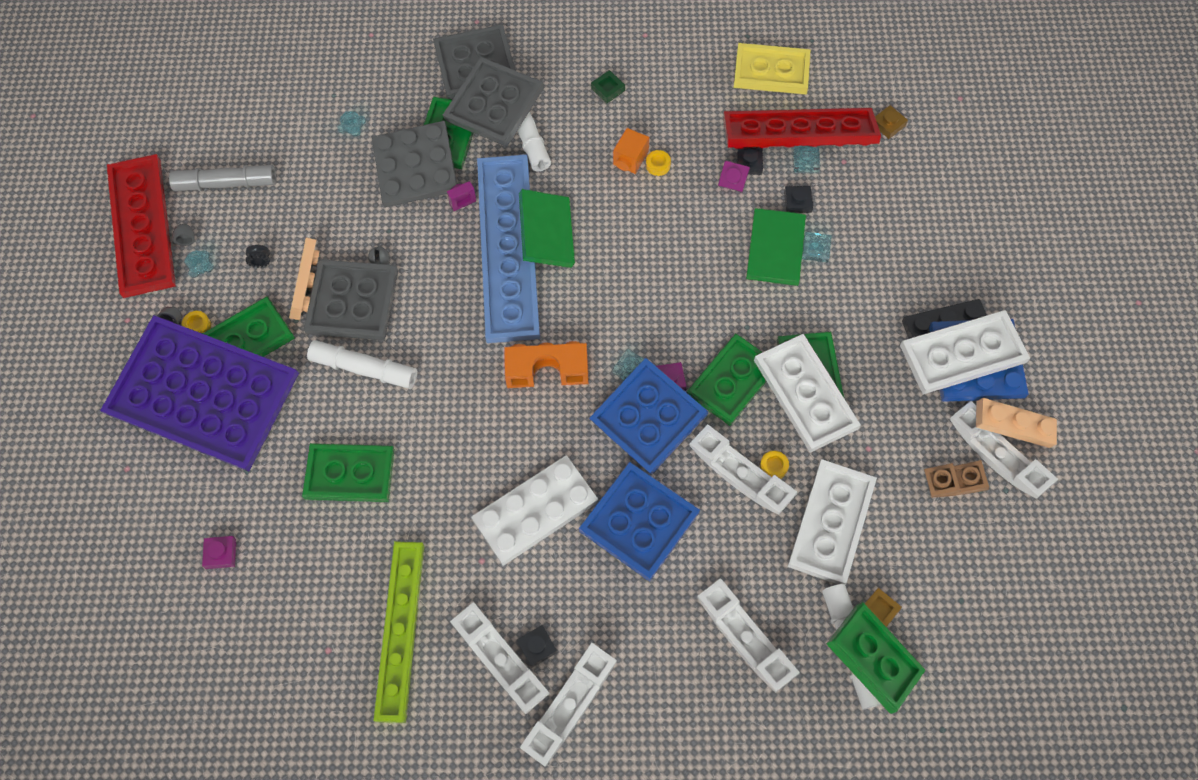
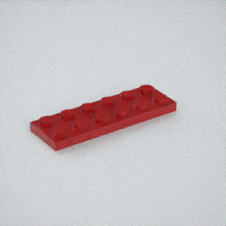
M872 108L724 111L723 114L728 148H768L775 146L790 148L794 146L818 147L820 145L844 146L856 144L867 146L870 144H880L881 133Z
M157 154L107 164L119 294L123 298L176 287L160 158Z

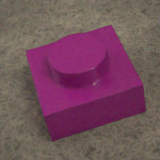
M725 160L718 186L743 193L750 167Z
M470 181L464 184H457L447 191L449 204L453 212L476 202L475 189Z
M681 362L656 366L680 388L686 391L687 386Z
M234 536L204 538L202 567L205 569L235 567L236 538Z

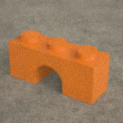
M570 341L566 344L554 345L545 342L536 346L514 344L511 347H504L507 388L534 387L536 372L546 366L554 367L559 371L561 385L589 384L587 343Z

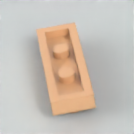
M305 239L289 316L290 319L300 320L302 311H308L310 296H305L306 288L312 289L315 273H311L310 269L311 265L317 266L320 252L319 250H314L316 245L315 239Z
M986 398L977 401L976 428L1047 448L1057 445V419Z

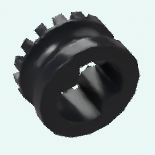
M263 245L247 247L246 264L252 267L257 266V268L269 265V248Z

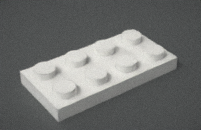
M1006 310L902 341L900 345L922 394L1025 364L1030 359Z
M804 334L755 356L754 361L810 453L860 428L861 424Z
M566 455L474 514L471 518L504 566L599 502L594 492Z
M821 459L787 567L835 584L846 585L877 478Z

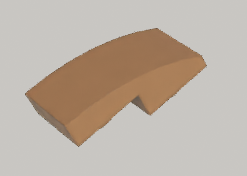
M981 460L956 466L950 463L924 469L931 498L989 490V484Z

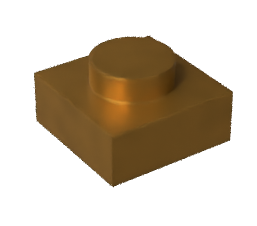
M891 105L875 116L880 132L888 139L903 129L908 122V119Z
M877 588L865 603L886 627L902 608L880 588Z

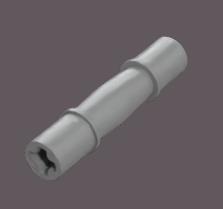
M244 165L243 168H216L208 170L196 168L195 170L171 171L169 182L173 191H203L204 188L239 186L251 188V186L276 185V171L274 165Z

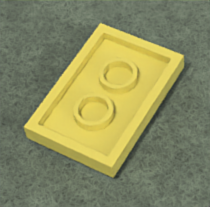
M738 43L734 88L807 95L811 49Z

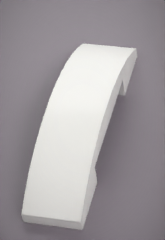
M972 401L950 418L957 431L969 446L993 470L1021 491L1037 499L1057 482L1058 478L1038 460L1035 459L1033 462H1030L1001 434L976 428V405Z
M708 424L689 444L707 465L733 487L759 505L778 515L797 495L796 490L776 475H773V477L769 476L729 445V440Z
M721 578L697 596L711 619L735 650L775 693L799 675L800 672L780 648L777 650L743 610L739 605L740 601Z
M474 602L450 621L525 714L549 694L547 689L532 671L526 667Z
M591 643L575 666V670L541 720L537 721L520 748L546 767L600 690L617 660Z

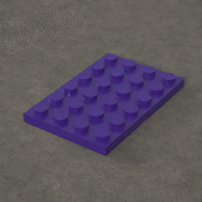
M153 315L100 411L108 416L249 472L299 372L291 367Z

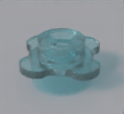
M353 111L345 112L340 117L341 124L338 125L337 129L342 134L349 133L353 137L359 136L362 125L366 123L365 117L359 116Z
M204 250L193 251L187 255L184 263L189 268L188 275L190 277L196 278L199 274L213 271L214 265L209 261V252Z

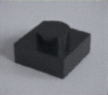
M763 148L737 149V164L750 167L748 175H762Z
M811 185L785 186L786 212L812 213Z
M543 625L516 640L531 668L558 653Z

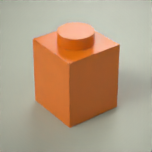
M626 128L613 150V165L622 171L636 174L649 152V137Z

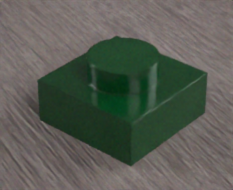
M608 70L591 82V89L607 104L625 91V84Z

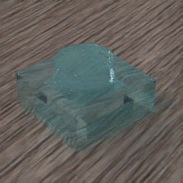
M794 146L793 173H819V147Z
M805 232L802 259L828 263L832 235Z
M627 349L614 366L613 374L625 380L644 358Z

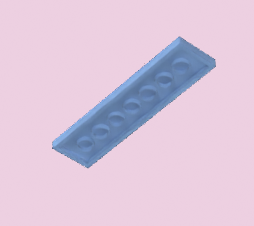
M514 155L477 158L486 343L540 339L535 262L523 261L519 192L521 189L530 190L528 156Z

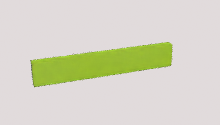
M394 541L374 722L406 724L424 554L423 542Z

